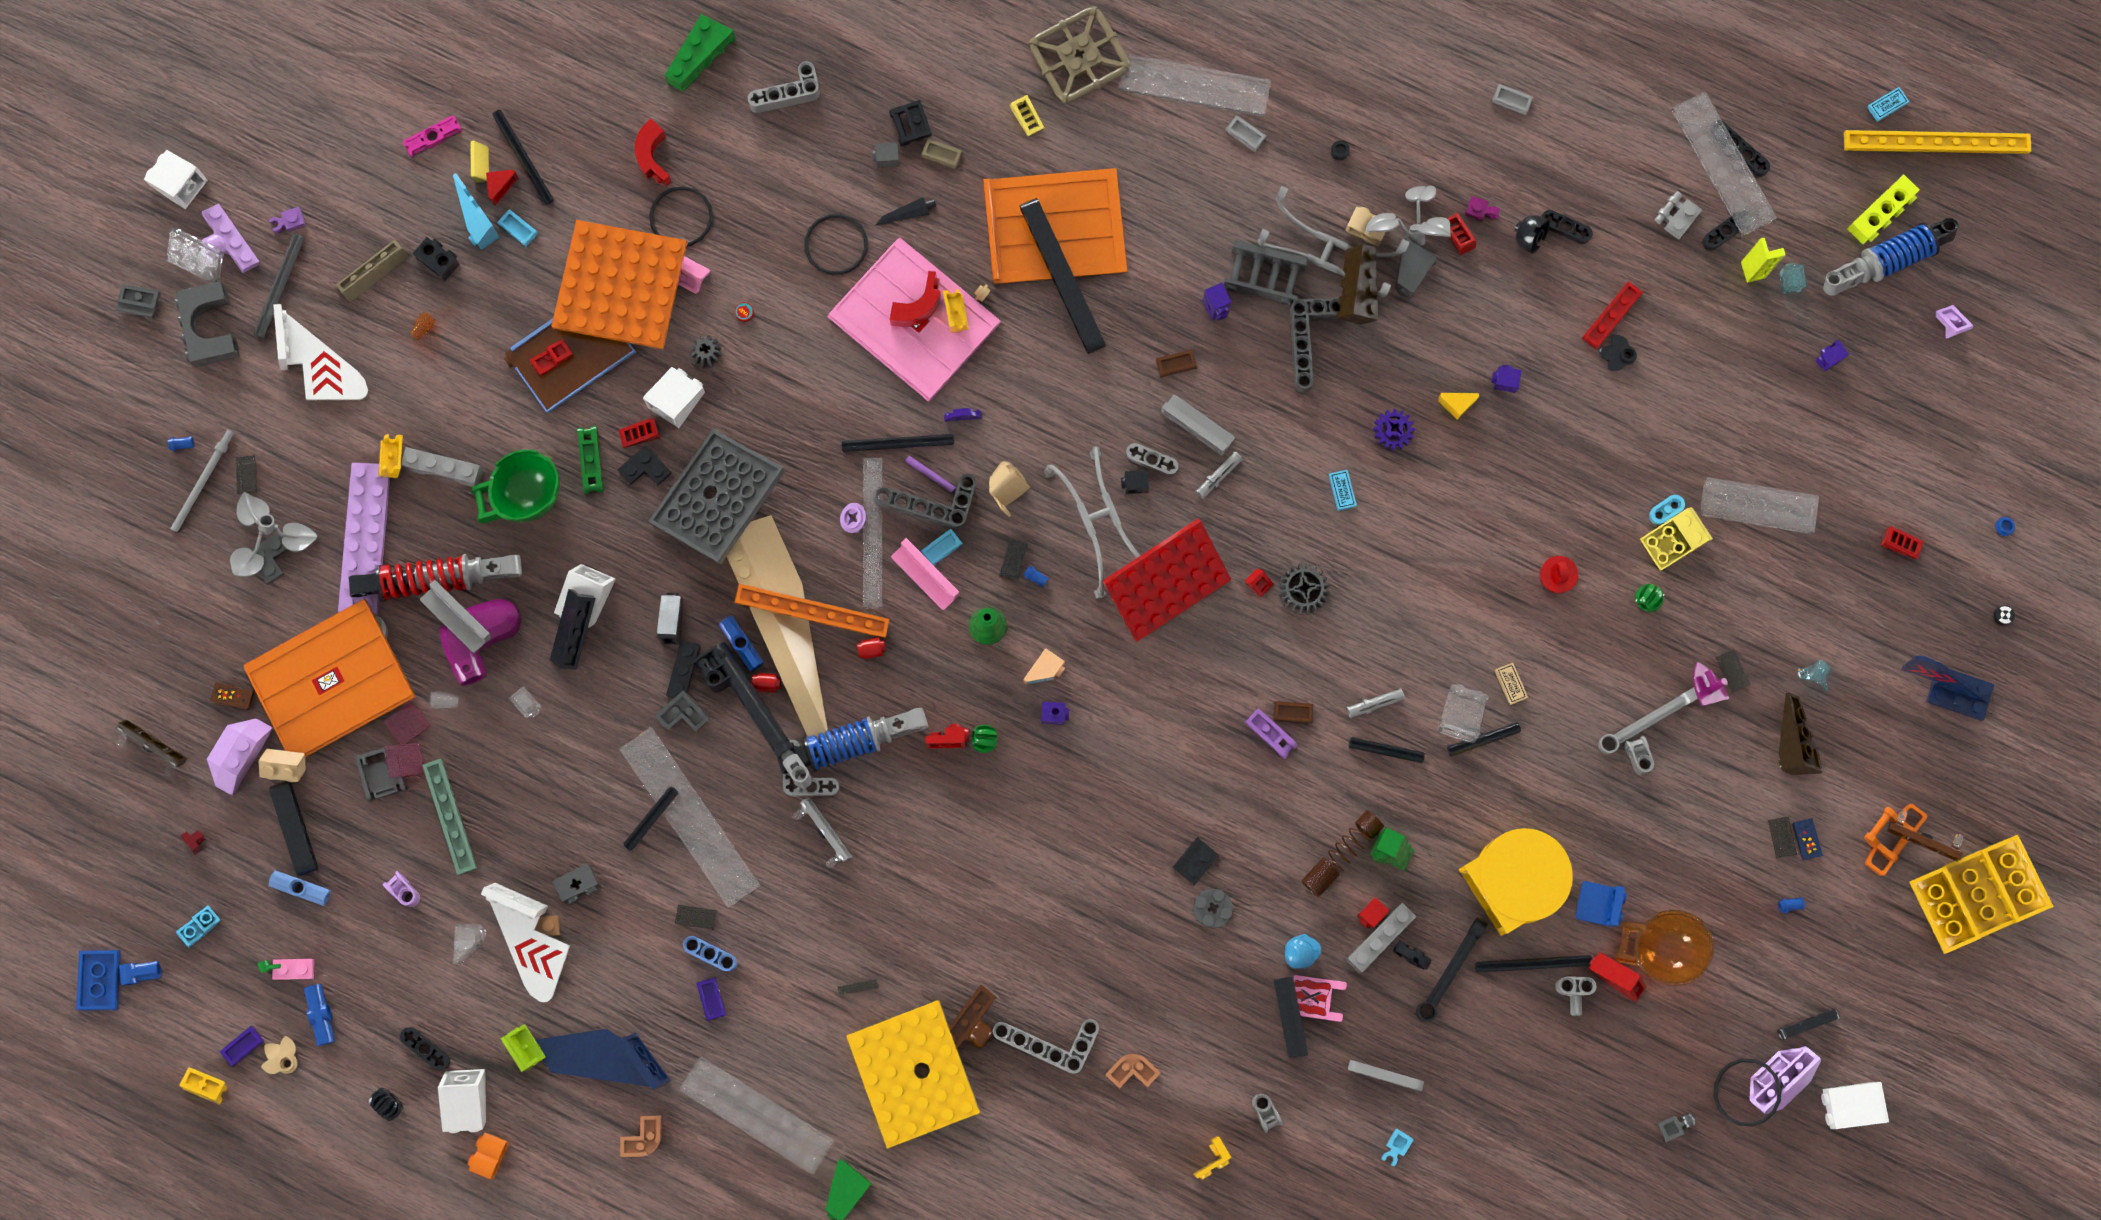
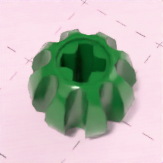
M1648 583L1642 585L1637 590L1635 602L1644 611L1654 612L1663 605L1664 593L1656 585Z
M987 724L975 727L971 740L973 749L980 753L993 751L997 744L996 729Z

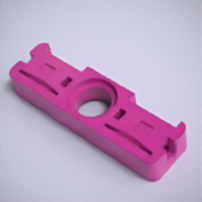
M450 116L405 139L403 144L410 156L414 157L413 154H417L427 149V147L431 149L446 141L445 138L458 133V131L462 133V129L455 116ZM430 133H437V139L433 141L428 140Z

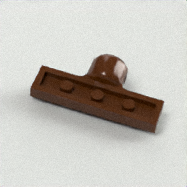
M982 985L979 986L949 1026L957 1050L965 1040H969L978 1048H983L993 1036V1029L983 1022L982 1017L997 996Z

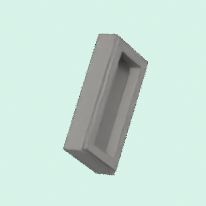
M1498 84L1492 103L1526 115L1533 96Z
M1237 115L1225 131L1254 152L1258 150L1266 139L1265 134Z

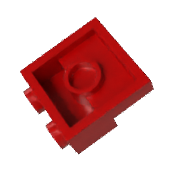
M950 724L949 727H945V735H941V732H931L930 736H925L927 749L966 748V743H969V728L961 727V724Z

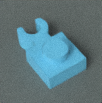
M1396 1128L1386 1144L1390 1150L1382 1155L1381 1160L1385 1161L1387 1156H1391L1393 1158L1391 1166H1395L1398 1161L1397 1155L1404 1156L1414 1139Z

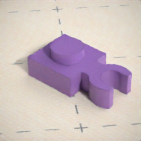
M300 207L281 212L282 218L273 217L269 220L271 224L278 223L277 227L272 228L274 233H280L285 227L289 232L306 226Z

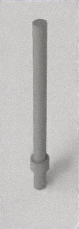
M227 429L222 440L216 444L214 454L170 528L171 530L178 532L220 457L223 453H226L227 445L234 432Z

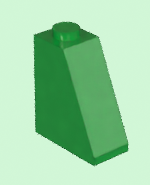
M839 1159L837 1162L825 1209L828 1212L827 1217L831 1220H844L872 1184L843 1159Z

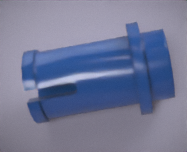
M193 436L172 437L168 439V446L174 452L177 449L194 448Z
M1029 566L1023 575L1026 577V580L1030 579L1042 588L1049 579V577L1035 570L1034 566L1033 568Z
M1802 897L1788 900L1783 898L1781 901H1778V909L1781 913L1788 914L1789 911L1805 909V902Z

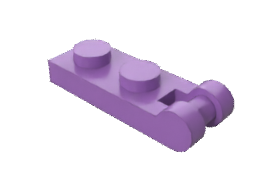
M1259 708L1245 722L1283 759L1289 756L1288 753L1291 749H1295L1298 746L1288 734ZM1282 739L1286 742L1283 748L1279 745Z

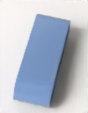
M689 936L684 940L683 948L687 953L725 972H732L737 968L738 961L733 955L695 936ZM692 940H696L698 943V947L694 951H690L688 948V944ZM714 949L715 957L708 960L705 955L707 950ZM726 958H732V966L725 968L723 961Z

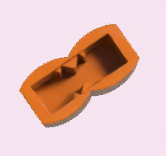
M484 1133L483 1136L480 1135L476 1142L477 1152L469 1158L468 1166L470 1167L468 1171L493 1180L505 1155L509 1141L489 1133Z

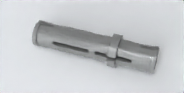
M1233 452L1211 476L1208 475L1206 477V481L1195 490V493L1201 499H1204L1243 460L1237 452Z
M1399 688L1369 700L1363 699L1361 703L1346 707L1347 713L1350 718L1364 713L1370 714L1373 710L1405 700L1402 689Z

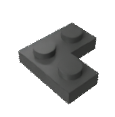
M278 533L262 542L256 553L264 558V565L259 573L267 585L285 575L275 560L288 551L282 545L283 537L279 536Z
M684 689L655 715L667 730L683 718L694 731H697L710 719V716Z

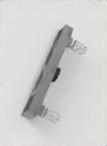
M805 798L801 801L802 811L799 809L792 815V819L798 821L804 816V813H808L819 828L817 829L819 835L823 839L826 838L836 851V858L833 856L826 862V866L832 868L838 863V860L843 862L850 860L852 855L810 798Z

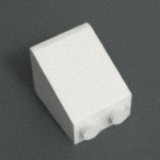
M168 150L158 157L157 163L147 171L144 178L151 187L184 209L188 207L208 181L196 166Z
M671 367L646 393L643 400L650 410L677 428H680L705 391L700 381L695 378L691 380L682 369L678 368L676 370Z
M578 565L568 571L554 613L558 614L561 618L568 589H573L578 594L593 595L596 599L588 628L593 626L616 579L585 565Z
M485 1069L445 1071L438 1086L442 1132L458 1133L460 1131L478 1132L483 1130L486 1123Z
M1868 1082L1823 1089L1821 1098L1823 1105L1826 1106L1827 1114H1825L1827 1125H1830V1129L1889 1122L1881 1082Z

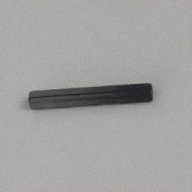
M1516 722L1447 747L1450 756H1454L1520 733L1521 727Z
M1351 737L1349 740V748L1418 763H1423L1425 753L1354 737Z
M669 787L626 839L623 845L628 850L635 848L678 795V791L674 787Z

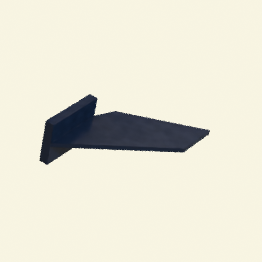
M608 1029L535 1039L546 1056L543 1062L551 1073L648 1086L652 1090L665 1086L671 1081L637 1033L621 1038Z

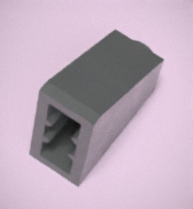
M1405 238L1406 241H1409V245L1406 251L1400 254L1395 289L1398 290L1401 296L1411 299L1438 257L1410 239Z

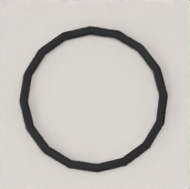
M686 186L671 187L660 193L652 203L649 214L650 226L656 235H660L654 226L653 213L656 204L663 196L677 190L695 192L703 198L708 206L710 218L707 228L701 236L687 243V246H692L702 240L709 232L713 221L712 206L706 196L695 188Z
M828 214L817 219L809 227L804 239V251L809 262L819 271L830 275L845 274L854 270L864 260L868 250V237L863 226L854 218L844 214ZM829 218H844L852 221L860 229L864 238V250L860 259L852 267L842 271H830L820 267L812 260L808 251V238L812 229L821 221Z
M1741 1058L1730 1062L1719 1072L1714 1083L1713 1097L1718 1110L1728 1121L1739 1126L1753 1127L1765 1123L1776 1113L1781 1102L1782 1087L1777 1074L1767 1064L1757 1059ZM1742 1062L1756 1063L1766 1068L1774 1077L1777 1085V1101L1772 1111L1763 1119L1752 1123L1739 1122L1729 1117L1721 1108L1718 1099V1084L1722 1075L1731 1066Z

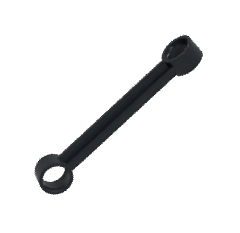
M1477 917L1472 923L1468 934L1426 1002H1422L1417 1006L1416 1014L1420 1020L1428 1022L1435 1019L1437 1016V1005L1475 943L1485 931L1488 925L1486 921ZM1425 1004H1429L1433 1008V1015L1429 1019L1422 1018L1420 1015V1008Z

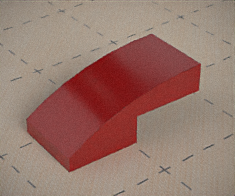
M561 339L546 347V351L531 358L530 363L539 377L565 362L573 354L564 340Z

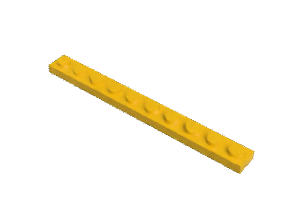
M1846 130L1844 132V150L2029 154L2031 152L2030 134Z

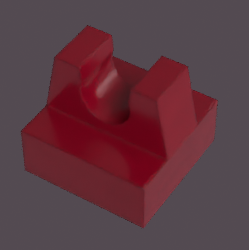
M199 830L192 835L187 831L181 835L182 840L195 855L201 851L199 845L206 839Z

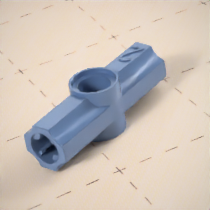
M276 870L269 879V887L325 906L330 898L331 890ZM302 883L304 888L302 892L297 893L296 887Z

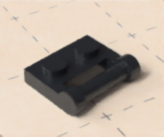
M920 100L889 111L900 138V146H906L911 142L932 136ZM905 113L912 133L910 135H906L900 118L901 114Z

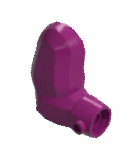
M494 599L465 609L491 636L475 653L445 625L441 627L442 646L452 666L451 670L460 686L471 685L487 676L482 656H479L480 650L491 646L495 642L513 637L519 631L521 615L514 603L507 599Z

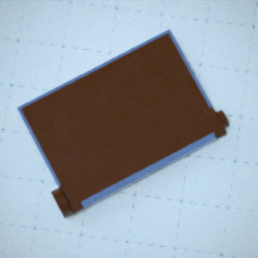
M552 318L510 347V350L505 352L507 357L504 360L510 368L512 366L515 367L548 414L635 354L636 351L631 344L553 329L551 327ZM563 339L573 355L555 369L539 377L531 365L530 359L546 351V347Z

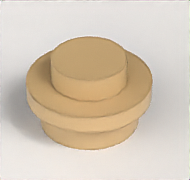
M987 284L984 287L980 285L974 292L976 295L975 300L982 302L991 290L987 288Z

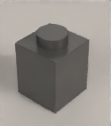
M897 142L875 144L872 158L873 162L877 163V168L899 166Z

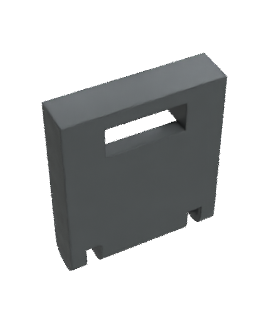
M394 745L355 756L368 802L373 800L371 793H374L375 799L399 792L398 785H400L402 791L406 790ZM384 754L387 759L369 765L368 758Z

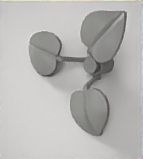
M1431 185L1413 187L1405 194L1408 201H1417V224L1411 225L1409 231L1401 219L1396 218L1393 213L1378 214L1366 226L1367 234L1369 232L1392 231L1400 224L1406 237H1410V240L1419 246L1425 244V234L1451 236L1450 222L1447 218L1435 217L1429 219L1427 223L1423 222L1420 224V202L1431 201L1436 196V188Z
M244 492L237 504V518L245 526H252L257 523L259 535L253 552L249 548H239L232 553L230 558L232 573L238 577H250L261 571L264 565V558L256 553L258 552L263 534L268 535L275 530L279 536L283 537L282 545L287 550L299 552L305 550L317 539L316 533L299 523L284 525L282 533L278 525L274 524V518L269 514L268 505L263 500Z

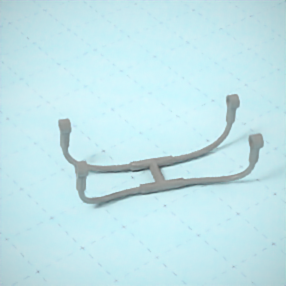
M1281 186L1276 200L1282 212L1300 228L1315 235L1316 238L1327 242L1321 258H1318L1311 254L1307 255L1296 250L1266 244L1265 241L1269 231L1262 229L1257 240L1259 245L1306 257L1308 262L1345 277L1343 270L1327 262L1334 246L1345 251L1352 246L1323 232H1317L1297 220L1282 203L1288 188ZM1402 239L1395 252L1376 253V257L1389 258L1403 254L1409 245V241ZM1384 282L1377 293V297L1380 298L1387 295L1391 285Z
M1095 446L1089 452L1091 460H1095L1097 478L1102 492L1101 496L1106 508L1088 514L1076 490L1057 467L1049 464L1043 472L1046 478L1057 474L1069 488L1077 502V508L1095 547L1099 587L1094 591L1096 599H1100L1106 596L1107 593L1102 582L1104 580L1102 557L1092 521L1110 515L1114 526L1133 555L1138 558L1140 554L1124 533L1110 495L1105 489L1099 460L1102 454L1099 447Z

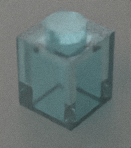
M1789 263L1779 272L1783 293L1800 292L1807 286L1803 264Z

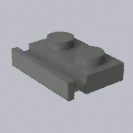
M122 284L117 301L118 305L115 310L121 313L154 319L161 293L156 290Z

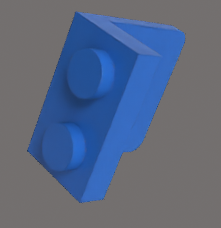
M1588 881L1582 882L1575 914L1576 919L1608 927L1618 926V923L1621 924L1623 919L1621 907L1622 904H1625L1627 893H1624L1625 887H1610Z

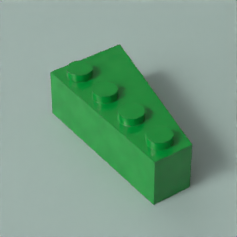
M701 14L665 73L667 84L684 92L700 76V73L705 68H708L712 61L718 55H721L730 43L732 44L736 39L734 30Z

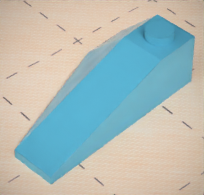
M455 173L453 175L467 230L471 234L468 238L474 246L478 245L482 250L500 237Z

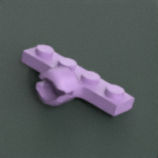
M219 204L202 211V216L214 231L212 235L203 238L201 241L202 248L210 259L229 254L242 273L259 265V260Z

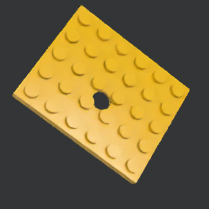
M939 1000L847 1035L887 1149L980 1113ZM919 1063L927 1064L930 1069L928 1076L924 1079L918 1078L915 1074V1067Z

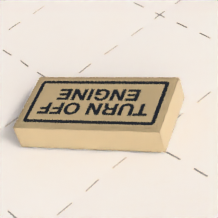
M1514 663L1494 670L1509 706L1528 698Z

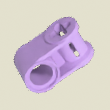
M398 870L393 878L387 883H383L386 890L401 904L407 907H415L420 902L419 893ZM408 893L413 894V898L410 902L405 901V897Z

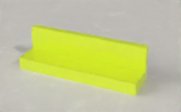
M1761 238L1741 261L1747 283L1765 279L1784 258V248L1769 251L1765 238Z

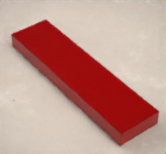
M1628 281L1582 339L1597 350L1643 292Z

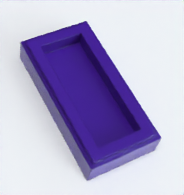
M716 977L696 983L706 1020L710 1021L727 1016Z
M250 1026L224 1047L220 1053L229 1065L234 1067L260 1046L264 1039L253 1026Z

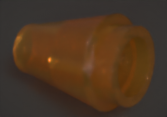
M424 311L422 314H419L410 334L419 340L435 326L436 320Z

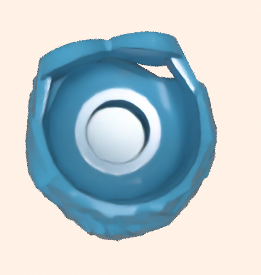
M1307 934L1293 937L1285 946L1286 962L1294 969L1309 968L1321 955L1320 944Z

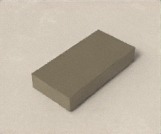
M927 138L921 157L956 169L962 155V150Z

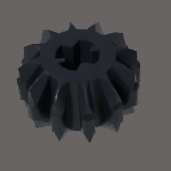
M383 1087L375 1091L369 1099L370 1106L374 1111L387 1121L398 1117L404 1109L398 1097Z

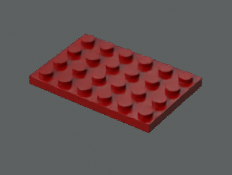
M1196 519L1102 582L1133 639L1138 642L1231 581V578L1202 521Z

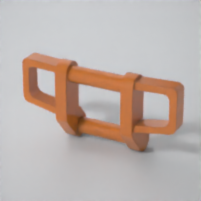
M1914 804L1906 805L1898 814L1890 807H1886L1883 811L1884 814L1870 833L1867 832L1864 836V839L1872 847L1865 860V865L1879 876H1884L1892 864L1898 860V855L1908 843V840L1901 838L1893 850L1890 851L1876 837L1888 821L1893 823L1898 821L1904 824L1903 827L1918 833V829L1928 816ZM1909 809L1920 816V820L1914 828L1901 819ZM1876 851L1889 860L1882 871L1871 862Z

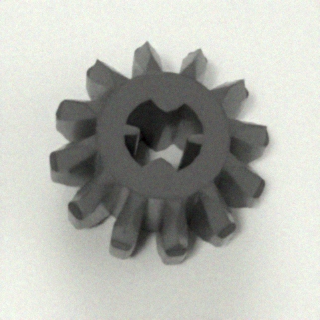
M708 335L706 340L703 336H700L701 341L694 339L695 345L690 346L691 351H693L690 356L695 358V364L701 362V367L704 368L706 363H708L709 367H712V361L715 363L719 362L717 357L722 356L720 352L722 347L720 344H717L718 340L716 338L712 340L711 336ZM704 349H708L709 353L705 354Z

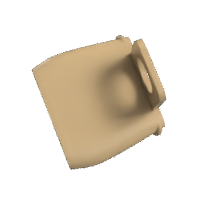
M1003 461L995 469L992 476H990L989 492L1001 510L1010 517L1011 514L1006 506L1023 495L1030 486L1016 467L1010 462Z

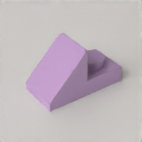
M1954 305L1936 311V318L1946 327V339L1973 328V325Z

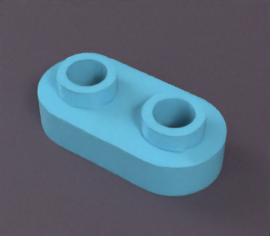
M1671 495L1651 509L1649 513L1650 521L1655 525H1662L1683 511L1685 507L1684 499L1679 495ZM1671 503H1675L1677 508H1672ZM1656 513L1661 515V519L1656 517Z

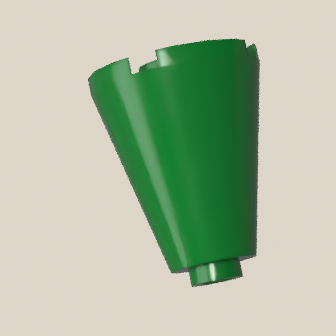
M983 607L976 610L969 620L971 636L977 642L984 645H992L999 642L1007 630L1005 616L1001 611L993 607Z

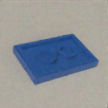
M121 950L79 951L76 1010H118Z

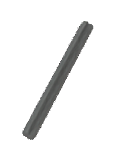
M294 234L254 330V335L259 338L265 337L274 315L273 305L278 304L304 241V237L299 234Z

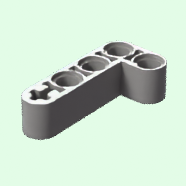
M808 61L802 62L799 65L800 81L750 92L748 95L750 109L755 113H761L817 100L820 90L814 65ZM806 70L811 71L809 75L803 74ZM810 87L815 88L813 92L807 91ZM792 91L797 92L795 96L789 95ZM772 96H779L777 100H771Z

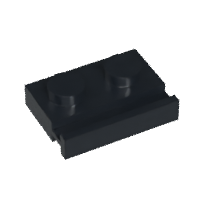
M1197 837L1172 868L1195 885L1219 854Z

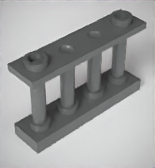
M1238 240L1234 241L1232 253H1235L1236 260L1231 279L1225 278L1223 285L1226 290L1230 292L1240 291L1280 301L1283 305L1291 306L1298 298V296L1292 295L1298 271H1304L1308 258ZM1246 256L1255 260L1249 284L1238 281L1243 259ZM1264 261L1271 262L1273 265L1267 288L1256 286L1261 264ZM1282 265L1291 269L1285 293L1274 290L1279 269Z

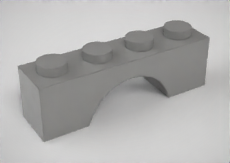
M408 447L405 448L401 466L406 471L422 475H437L471 487L480 484L484 472L481 466Z
M1403 903L1399 904L1377 929L1346 958V961L1359 974L1362 973L1415 919L1416 915Z

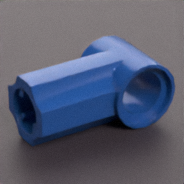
M159 961L119 965L121 986L161 978L162 968Z

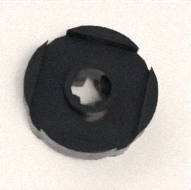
M1401 940L1398 941L1392 950L1399 957L1403 956L1407 962L1422 970H1427L1432 961L1429 957L1425 956L1424 952L1417 948L1412 950L1408 944Z

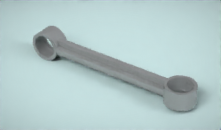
M1694 687L1614 735H1604L1598 741L1599 750L1604 754L1614 753L1621 743L1695 701L1698 697ZM1606 737L1612 738L1615 742V748L1611 751L1604 749L1602 746V740Z

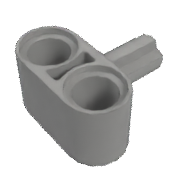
M1563 977L1555 985L1556 991L1559 994L1570 996V1014L1573 1016L1582 1015V997L1593 994L1597 987L1596 982L1589 977ZM1563 981H1567L1570 984L1568 992L1562 988ZM1584 981L1590 985L1588 992L1583 991L1581 987Z

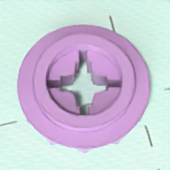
M851 503L843 509L840 523L846 532L859 533L860 529L865 528L864 523L868 520L866 519L867 512L864 510V506L858 503ZM852 515H856L857 522L853 521Z

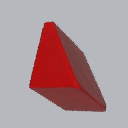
M1258 568L1245 580V583L1260 597L1274 585L1266 573Z

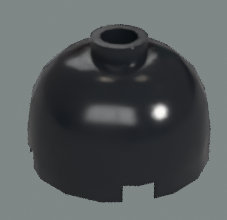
M1530 215L1524 218L1522 222L1519 221L1515 227L1517 244L1525 251L1534 254L1541 247L1537 244L1541 239L1544 241L1550 227L1549 220L1538 215Z

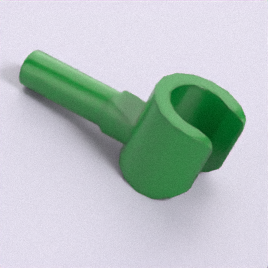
M269 960L257 963L260 973L281 968V964L270 965Z

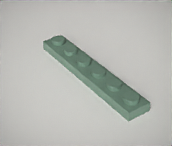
M440 758L423 764L422 766L457 875H462L476 870L477 866L443 760Z

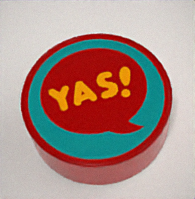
M746 302L739 303L735 308L736 318L741 322L750 321L754 316L753 307Z

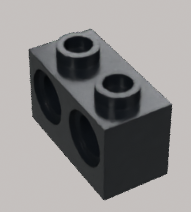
M426 237L412 254L420 263L446 281L460 265L456 260L457 256L451 250L445 251L442 248L443 245L438 240L433 239L432 241ZM434 249L431 255H426L428 250ZM444 260L449 261L446 266H441Z

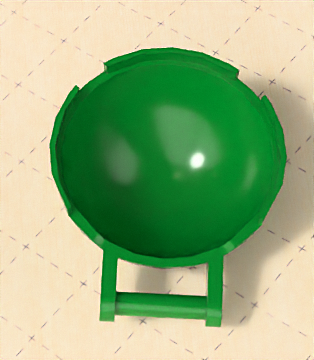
M524 449L504 456L495 464L497 467L491 474L490 481L472 487L478 506L479 515L477 519L479 523H488L500 518L512 522H530L543 517L555 505L560 491V477L554 463L548 456H544L536 450ZM485 492H488L489 501L493 508L489 512H486L483 496Z

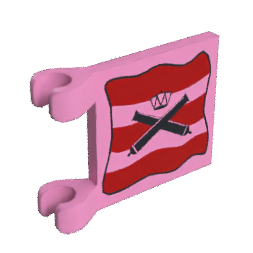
M1294 975V984L1301 1016L1337 1022L1342 1021L1343 1014L1329 1012L1332 989L1346 990V982Z

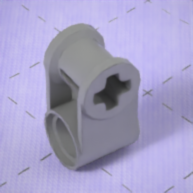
M1642 736L1640 739L1632 742L1625 741V749L1635 773L1638 775L1649 773L1654 768V761L1647 739ZM1640 761L1646 762L1648 766L1646 770L1640 767Z
M1265 1094L1255 1095L1252 1099V1106L1264 1133H1268L1269 1129L1278 1125L1282 1126V1120L1269 1096ZM1264 1097L1267 1104L1264 1108L1260 1109L1257 1106V1100Z

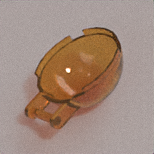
M1670 909L1657 912V915L1647 920L1644 925L1626 921L1622 922L1621 928L1623 933L1619 952L1615 955V960L1638 965L1649 978L1657 983L1667 986L1687 985L1699 979L1709 968L1714 955L1712 933L1703 924V921L1692 913ZM1631 931L1638 932L1635 941V956L1626 954Z

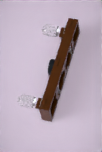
M1901 810L1897 818L1898 821L1892 822L1887 828V832L1956 862L1961 860L1963 853L1959 851L1960 848H1958L1963 841L1961 834H1957L1953 845L1948 847L1932 840L1933 837L1929 834H1918L1903 827L1908 814L1906 810Z

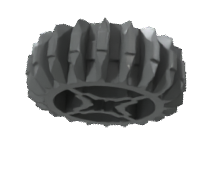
M1298 564V570L1292 566L1291 572L1285 571L1287 577L1281 576L1280 580L1284 583H1279L1278 587L1284 590H1280L1278 595H1285L1280 601L1288 602L1285 608H1289L1290 605L1293 606L1292 613L1299 609V615H1302L1303 610H1305L1306 615H1309L1310 608L1316 613L1317 607L1323 608L1322 602H1327L1328 599L1325 596L1329 595L1330 591L1325 589L1329 588L1330 584L1323 583L1328 578L1327 576L1321 578L1320 576L1323 571L1320 570L1316 573V566L1310 570L1309 564H1306L1305 569H1303L1302 564ZM1299 576V584L1289 588V582L1294 577ZM1306 576L1313 578L1316 583L1308 582ZM1302 583L1303 586L1308 588L1306 595L1303 593V590L1300 591ZM1319 590L1318 598L1309 603V594ZM1290 594L1299 596L1303 603L1294 600Z

